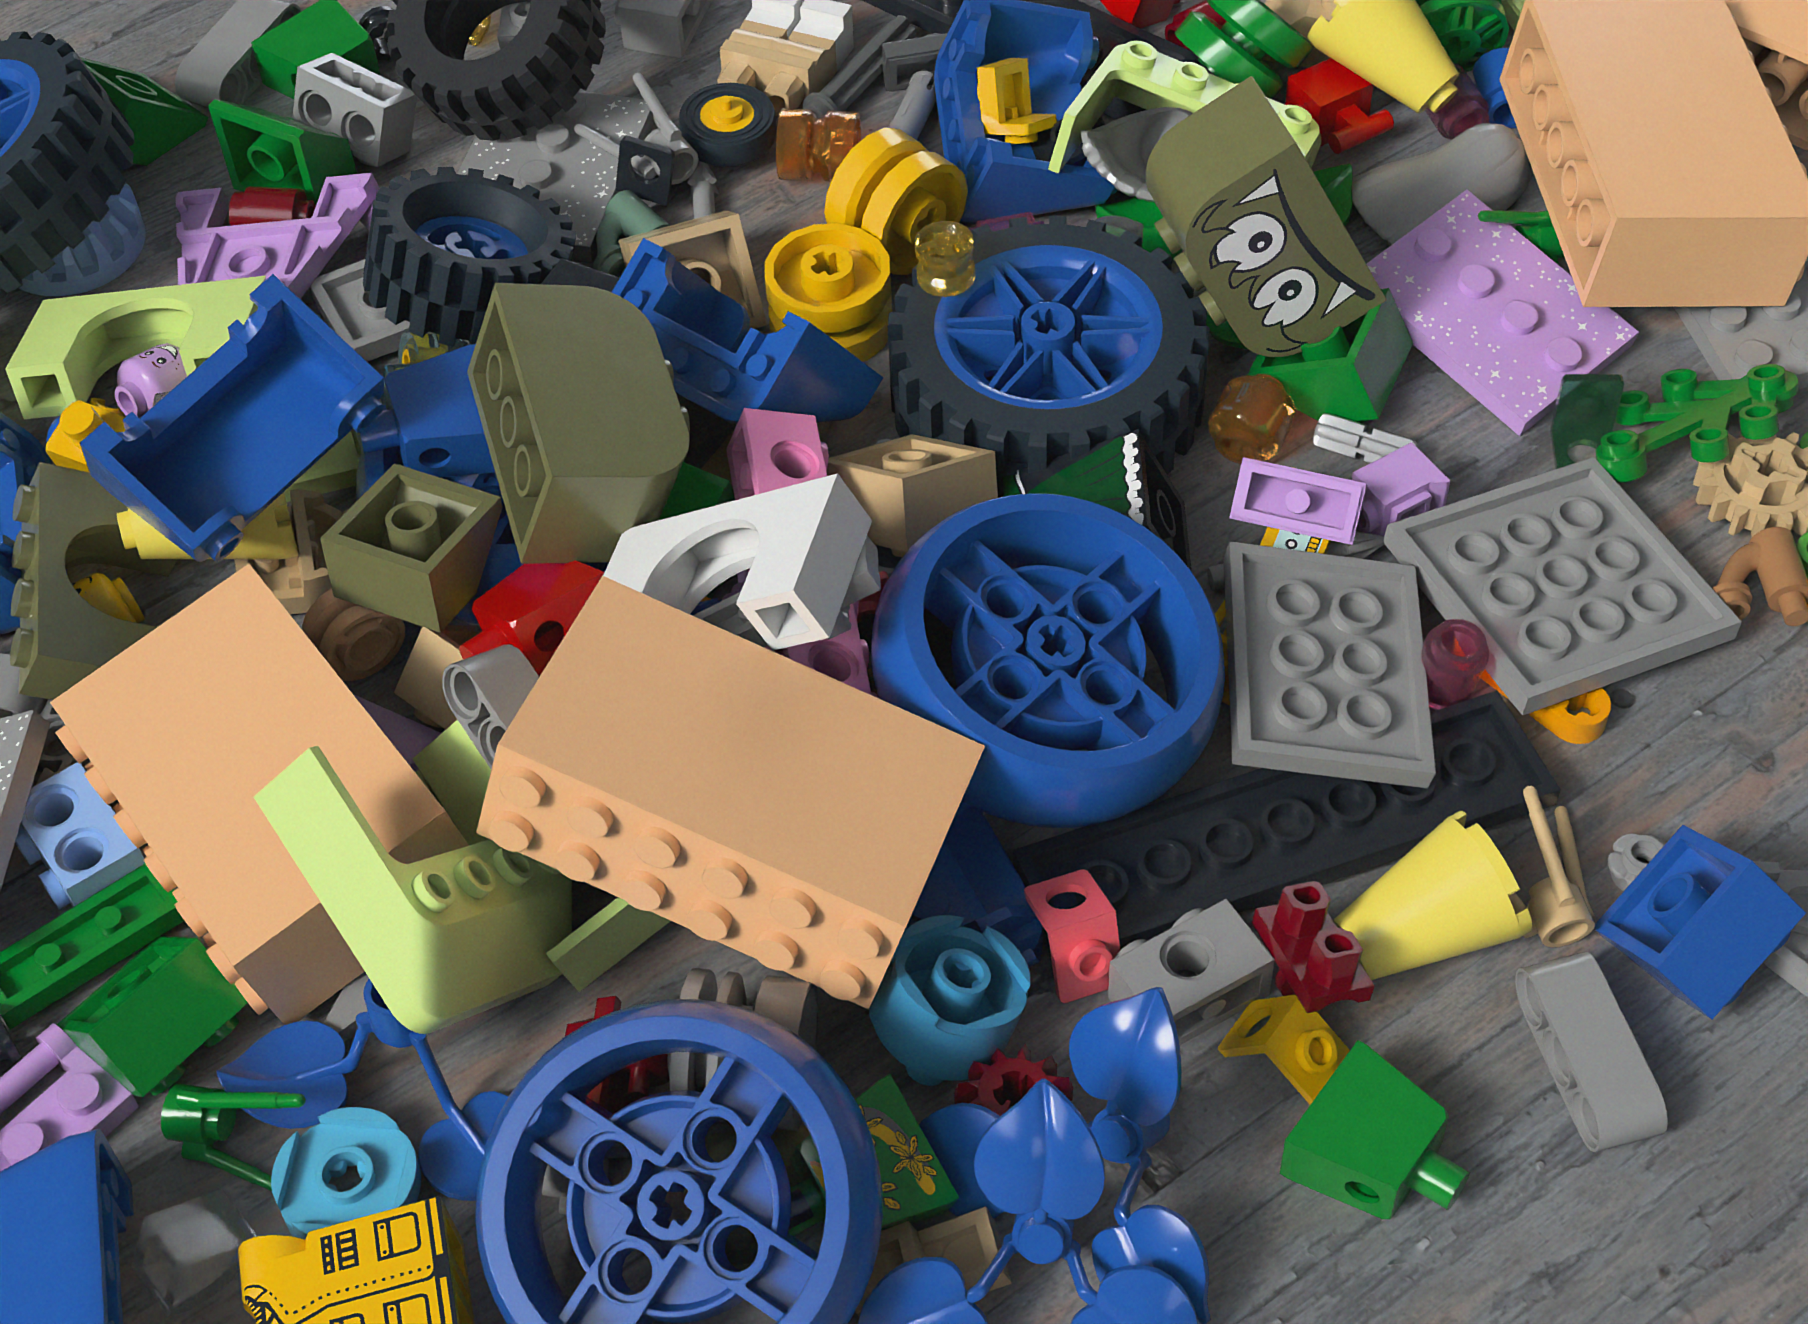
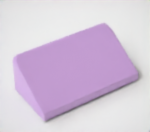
M1243 457L1229 518L1353 545L1367 483Z

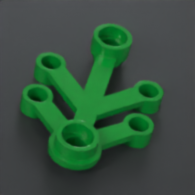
M1763 364L1753 367L1744 377L1731 380L1698 381L1697 373L1693 370L1675 369L1668 371L1660 378L1662 399L1665 402L1649 403V395L1639 390L1621 392L1612 399L1614 421L1620 425H1637L1643 422L1654 421L1666 422L1640 434L1630 430H1616L1605 434L1600 440L1601 445L1596 449V460L1617 483L1632 481L1642 477L1647 472L1646 453L1690 434L1691 457L1699 462L1722 460L1730 453L1728 428L1731 415L1740 411L1741 435L1745 438L1759 440L1776 435L1779 431L1778 414L1793 406V396L1799 391L1798 377L1776 364ZM1694 399H1715V400H1696V401H1692V400H1694Z

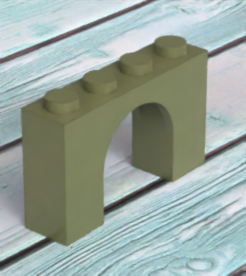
M39 462L30 485L21 484L19 486L13 505V520L22 522V531H19L12 553V567L21 569V579H18L11 601V615L20 617V628L16 630L12 641L10 665L19 667V694L54 700L157 628V626L121 620L96 609L78 594L67 576L66 569L76 565L93 563L169 577L177 559H141L137 547L126 550L118 525L117 513L128 511L127 506L111 495L89 472Z

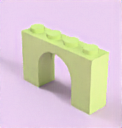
M266 275L43 300L5 368L24 420L61 416L65 408L71 405V403L78 400L87 402L97 380L107 370L156 345L168 343L179 347V353L187 376L190 375L230 339L228 327L235 320L238 319L244 325L246 320L257 311L258 306L250 300L249 294L266 280Z

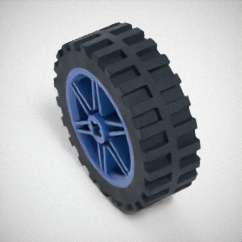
M25 31L12 32L7 40L1 41L0 39V290L3 289L6 293H10L23 286L22 279L34 271L39 270L41 273L47 271L56 264L52 260L68 246L74 249L85 239V235L82 232L92 221L100 222L110 208L106 204L109 197L120 194L126 183V179L121 174V171L131 168L134 153L129 146L133 145L135 140L133 131L128 126V120L70 44L63 39L55 40L51 34L38 32L33 38Z
M1049 216V224L1028 225L1027 217L1009 219V228L993 232L988 224L972 229L970 241L960 245L954 239H951L939 246L938 261L934 264L926 259H922L912 269L913 286L902 284L895 295V312L889 313L887 327L892 412L895 413L896 431L899 438L913 434L995 451L998 498L1003 497L1002 476L1017 475V470L1028 467V473L1046 469L1047 460L1070 453L1072 460L1089 452L1091 445L1135 430H1139L1168 475L1174 470L1175 452L1183 456L1186 455L1194 443L1195 427L1201 426L1204 411L1210 328L1206 326L1207 310L1199 297L1193 298L1194 289H1192L1181 271L1175 274L1171 272L1172 257L1159 247L1151 253L1142 248V237L1128 230L1119 237L1107 233L1106 223L1089 219L1086 227L1067 225V216ZM994 376L991 382L986 379L987 377ZM1102 376L1109 377L1110 379L1105 381Z

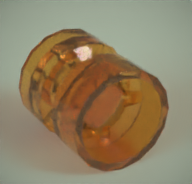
M781 109L776 137V166L779 180L811 181L816 173H820L825 182H831L836 169L846 155L861 141L860 113L828 110L821 119L817 118L813 110Z

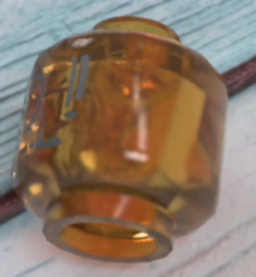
M1266 374L1243 375L1231 379L1224 387L1209 417L1208 430L1218 452L1232 462L1242 464L1243 457L1259 461L1270 460L1281 450L1295 421L1296 406L1291 396L1285 391L1283 384L1276 378Z

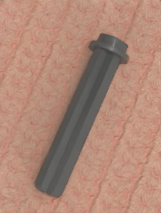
M898 15L895 19L890 20L819 93H810L804 99L801 117L809 129L816 133H824L826 131H834L840 125L841 114L882 73V43L915 38L916 28L909 24L908 17Z

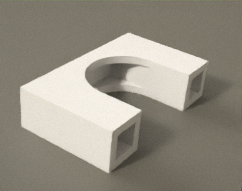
M837 473L632 527L621 534L603 576L691 614L698 603L715 587L733 575L750 569L736 605L774 651L830 638L872 520Z

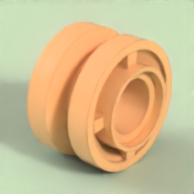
M332 588L322 594L312 604L302 624L303 632L343 681L360 680L381 670L395 657L405 638V625L401 619L336 598L333 595Z

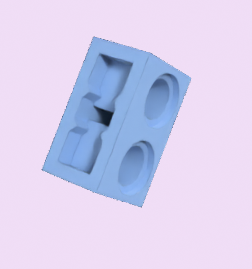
M78 762L31 788L15 840L17 847L29 865L41 859L48 870L38 875L59 910L68 904L75 907L145 864L140 849L131 842L113 817L115 812L92 787L84 775L86 770Z

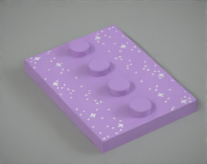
M1465 190L1366 265L1380 289H1390L1413 341V345L1517 435L1521 436L1633 345L1639 331L1610 307H1583L1573 278L1569 273L1511 225L1480 221L1478 219L1480 211L1493 210L1470 191Z

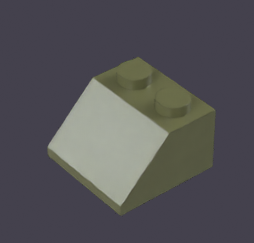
M394 463L320 538L334 597L441 633L477 593L503 507L501 497Z

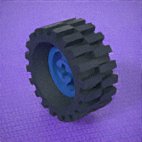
M438 167L437 175H430L423 168L411 171L410 181L401 175L390 179L389 188L381 186L376 193V201L373 200L363 273L364 291H370L369 301L375 309L386 307L385 318L395 325L405 320L410 322L409 332L421 338L428 332L439 335L438 343L454 346L455 339L468 340L470 345L476 344L495 283L541 284L561 258L572 261L576 231H572L573 222L568 214L559 215L561 206L552 198L540 201V190L530 185L519 189L513 186L514 178L499 174L496 180L483 177L484 170L468 168V175L456 174L453 167Z

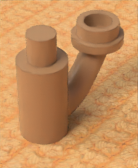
M1770 527L1761 530L1750 539L1749 544L1739 548L1729 558L1717 585L1712 589L1740 620H1743L1750 613V603L1752 602L1750 588L1744 584V581L1751 572L1757 571L1770 609L1775 612H1781L1786 625H1802L1808 621V577L1792 532L1784 527Z

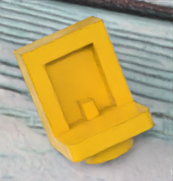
M1008 58L977 67V95L980 101L981 121L983 122L985 134L1005 135V142L1011 144L1030 143L1038 140V132L1052 128L1057 122L1056 114L1032 113L1028 58Z

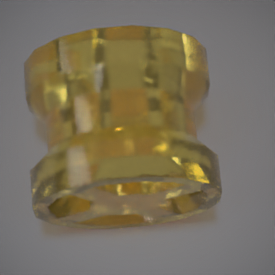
M952 221L934 222L924 226L917 233L914 240L916 258L919 260L916 267L918 284L924 291L935 296H955L967 291L973 285L976 278L975 263L972 259L974 253L972 232L966 226Z

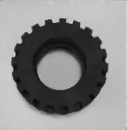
M392 0L397 7L396 10H389L387 31L392 36L388 37L387 45L390 58L396 63L395 70L402 81L442 123H447L455 132L464 136L475 134L480 140H499L501 133L508 139L527 135L526 129L535 126L538 130H541L552 124L553 120L551 117L561 109L567 113L577 103L574 98L580 89L587 90L595 76L591 71L592 65L600 64L604 45L599 40V38H604L606 33L605 17L600 12V0ZM530 2L525 23L512 41L501 50L487 57L464 60L466 46L472 33L487 16L510 4Z

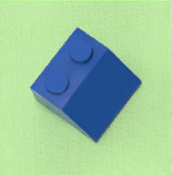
M1682 825L1595 923L1594 930L1677 998L1713 1020L1723 1007L1732 1003L1740 995L1744 988V983L1771 953L1779 950L1787 942L1791 930L1803 918L1806 912L1752 860Z

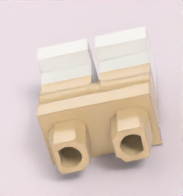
M752 0V9L741 27L735 29L729 40L726 39L720 47L722 70L717 79L718 84L740 83L752 86L763 92L771 100L776 116L788 119L796 109H803V101L810 93H819L831 81L853 50L852 5L832 0H805L804 2L803 0Z

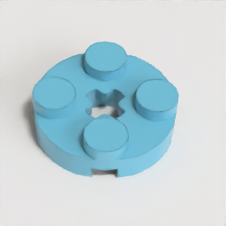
M339 1108L318 1116L320 1124L308 1129L301 1137L298 1131H296L285 1141L273 1165L271 1176L273 1196L291 1235L301 1239H305L308 1232L416 1203L421 1188V1167L408 1136L399 1130L397 1123L389 1116L369 1108ZM347 1166H357L360 1178L363 1180L353 1189L338 1192L335 1185L329 1184L331 1177L343 1176Z

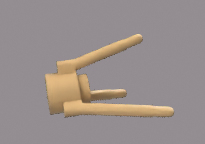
M1527 786L1523 790V795L1549 877L1537 882L1530 888L1529 895L1531 900L1528 902V906L1522 902L1516 893L1508 897L1515 914L1526 908L1529 910L1532 930L1523 937L1528 938L1539 934L1545 946L1562 947L1577 942L1589 935L1595 927L1594 919L1596 917L1587 899L1567 808L1558 806L1555 809L1557 832L1566 871L1565 875L1537 790L1533 786Z

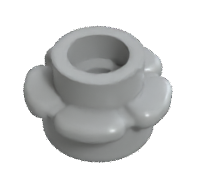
M1635 833L1626 834L1617 839L1613 844L1614 852L1609 854L1607 860L1615 885L1624 892L1666 843L1652 835H1638ZM1642 858L1647 860L1648 863H1642L1636 859Z

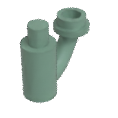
M630 190L618 192L608 202L605 209V217L601 220L597 230L596 244L598 257L594 262L593 269L620 278L626 267L620 245H617L619 236L623 234L627 238L671 225L634 192Z

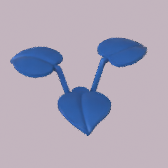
M370 979L366 982L363 992L367 1012H361L356 1016L358 1028L347 1057L344 1041L338 1032L320 1022L306 1020L293 1022L272 1030L257 1040L236 1060L217 1070V1077L225 1092L303 1094L306 1102L300 1108L241 1109L252 1117L276 1127L289 1129L306 1128L319 1124L318 1116L345 1106L349 1093L343 1074L351 1073L358 1068L371 1032H374L381 1042L396 1048H405L413 1045L440 1104L449 1117L432 1125L423 1135L419 1145L418 1160L427 1182L437 1192L461 1201H476L479 1170L486 1143L494 1123L509 1097L495 1091L483 1092L472 1098L460 1110L451 1095L428 1044L426 1034L413 1032L403 1026L393 1016Z
M1154 987L1137 995L1100 1005L1090 1011L1077 1022L1069 1041V1057L1078 1083L1089 1095L1098 1099L1108 1100L1106 1108L1100 1111L1093 1121L1087 1123L1098 1143L1102 1157L1108 1161L1121 1164L1129 1163L1130 1165L1129 1172L1114 1207V1217L1118 1225L1103 1229L1093 1239V1265L1100 1282L1112 1270L1127 1265H1148L1166 1272L1179 1282L1188 1293L1196 1310L1198 1324H1207L1211 1320L1208 1309L1209 1266L1204 1246L1193 1226L1181 1214L1160 1205H1145L1132 1214L1130 1212V1206L1142 1174L1152 1165V1159L1147 1150L1162 1140L1168 1133L1170 1128L1169 1113L1178 1101L1182 1081L1180 1045L1173 1014L1163 988ZM971 1103L951 1104L940 1108L922 1120L919 1126L959 1196V1199L949 1211L956 1216H961L986 1207L994 1219L1004 1211L991 1203L978 1186L974 1174V1159L982 1135L1000 1116L986 1107Z
M1047 1079L1039 1080L1018 1103L996 1119L982 1135L977 1146L974 1159V1174L978 1186L987 1199L996 1207L1005 1212L1016 1214L1012 1233L1004 1236L1002 1247L979 1281L966 1290L962 1272L952 1261L942 1257L912 1259L891 1270L877 1283L867 1296L858 1320V1324H988L984 1312L975 1302L987 1295L1011 1257L1016 1253H1020L1027 1260L1036 1264H1048L1061 1258L1067 1260L1079 1297L1088 1304L1075 1314L1070 1324H1198L1196 1310L1188 1293L1171 1275L1158 1268L1148 1265L1122 1266L1112 1270L1102 1279L1098 1292L1089 1284L1080 1258L1081 1245L1072 1239L1075 1219L1089 1214L1100 1200L1105 1181L1104 1160L1098 1143L1081 1113Z

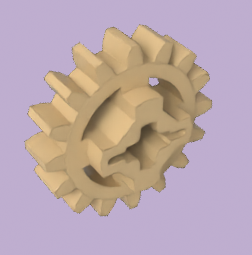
M1741 431L1737 439L1728 433L1729 455L1716 462L1698 463L1693 480V485L1699 487L1696 502L1699 505H1712L1708 515V519L1711 522L1722 519L1730 521L1728 534L1734 536L1744 528L1750 530L1753 537L1761 530L1770 527H1784L1790 531L1792 529L1801 536L1808 532V447L1802 449L1797 446L1799 434L1793 432L1785 439L1774 435L1766 439L1753 440L1743 437Z

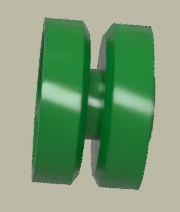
M1207 0L1208 4L1226 20L1223 26L1202 12L1191 11L1175 31L1176 37L1199 57L1198 61L1215 76L1234 84L1241 83L1252 76L1264 95L1272 100L1284 85L1281 76L1263 60V57L1268 54L1283 66L1298 69L1315 48L1301 33L1261 0Z

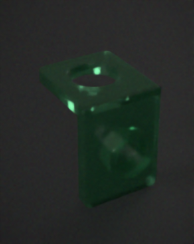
M1566 374L1562 377L1550 427L1555 469L1575 463L1567 453L1572 447L1585 445L1597 449L1601 445L1600 440L1602 436L1613 431L1624 388L1622 375Z

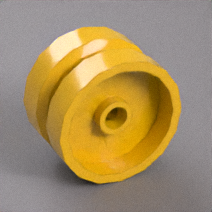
M895 128L880 129L868 134L855 145L836 169L826 195L824 210L827 224L840 223L861 228L876 237L890 256V273L893 275H908L912 273V269L922 259L928 261L934 259L938 255V247L949 241L955 233L965 210L968 193L965 174L956 165L936 152H929L919 141L902 130Z
M840 223L813 224L789 233L773 246L765 260V287L770 333L777 332L787 326L782 321L789 311L812 323L862 362L868 361L885 347L888 342L887 326L889 313L892 312L890 256L879 239L861 228Z

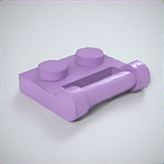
M54 1023L36 1037L39 1045L0 1078V1114H2L57 1064L66 1071L63 1076L0 1130V1171L69 1135L100 1129L106 1137L139 1108L132 1093L83 1052Z

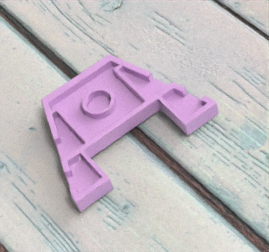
M363 173L326 177L311 218L223 226L230 201L222 188L178 192L176 195V207L181 214V222L176 223V232L182 246V257L177 258L178 285L265 275L267 279L274 274L301 299L372 204L373 200H375L376 193L380 188L373 174Z

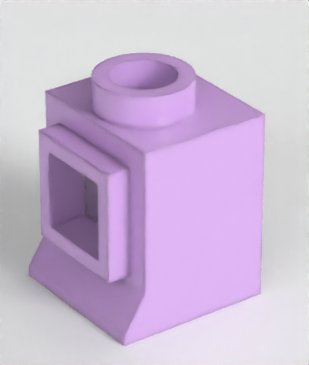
M1412 442L1354 471L1352 475L1353 481L1367 483L1357 530L1385 536L1388 524L1446 506L1450 480Z

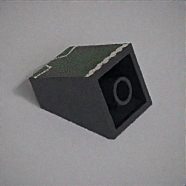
M1139 430L1091 445L1089 452L1074 459H1071L1070 453L1047 460L1046 469L1028 473V467L1017 470V475L1002 476L1003 497L1030 493L1070 496L1108 507L1131 518L1164 541L1192 572L1185 503Z

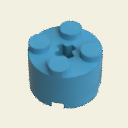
M952 915L932 916L922 919L906 929L869 1008V1017L882 1044L898 1061L906 1066L909 1076L923 1085L935 1086L944 1080H967L973 1061L991 1066V1058L996 1049L999 1048L1004 1052L1027 1003V991L1031 985L1030 971L1020 951L1007 937L987 925L983 933L961 926L964 920L963 917Z

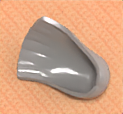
M1153 108L1119 118L1095 129L1081 130L1084 155L1087 157L1089 164L1096 168L1097 172L1114 185L1117 190L1130 196H1136L1140 200L1154 202L1146 184V166L1149 156L1157 142L1169 129L1193 113L1181 108Z
M1481 123L1466 129L1449 142L1434 150L1389 162L1353 177L1352 203L1363 221L1391 246L1465 190L1470 191L1491 210L1506 211L1526 190L1531 178V164L1521 139L1511 128L1497 123Z

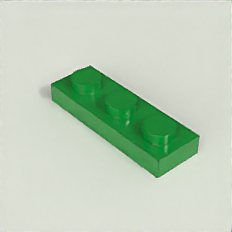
M143 864L1 951L0 1016L8 1028L11 1030L185 921L174 906L178 902L172 894L174 889L168 893L154 877L147 865Z

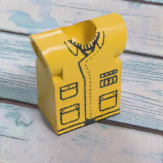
M440 1196L308 1232L305 1239L292 1236L266 1235L245 1240L238 1247L243 1307L256 1320V1324H475L463 1239Z

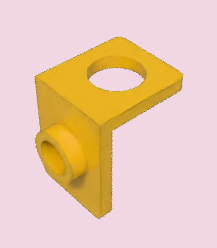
M1296 995L1252 1001L1217 1048L1225 1058L1265 1053L1309 1105H1311L1350 1051L1318 1012L1306 1013ZM1271 1015L1268 1022L1259 1031L1246 1037L1249 1030L1257 1022Z

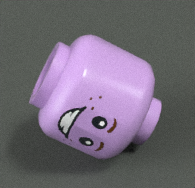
M168 343L156 345L122 362L117 372L118 387L115 389V399L119 408L126 416L133 411L141 418L187 377L179 353V347Z

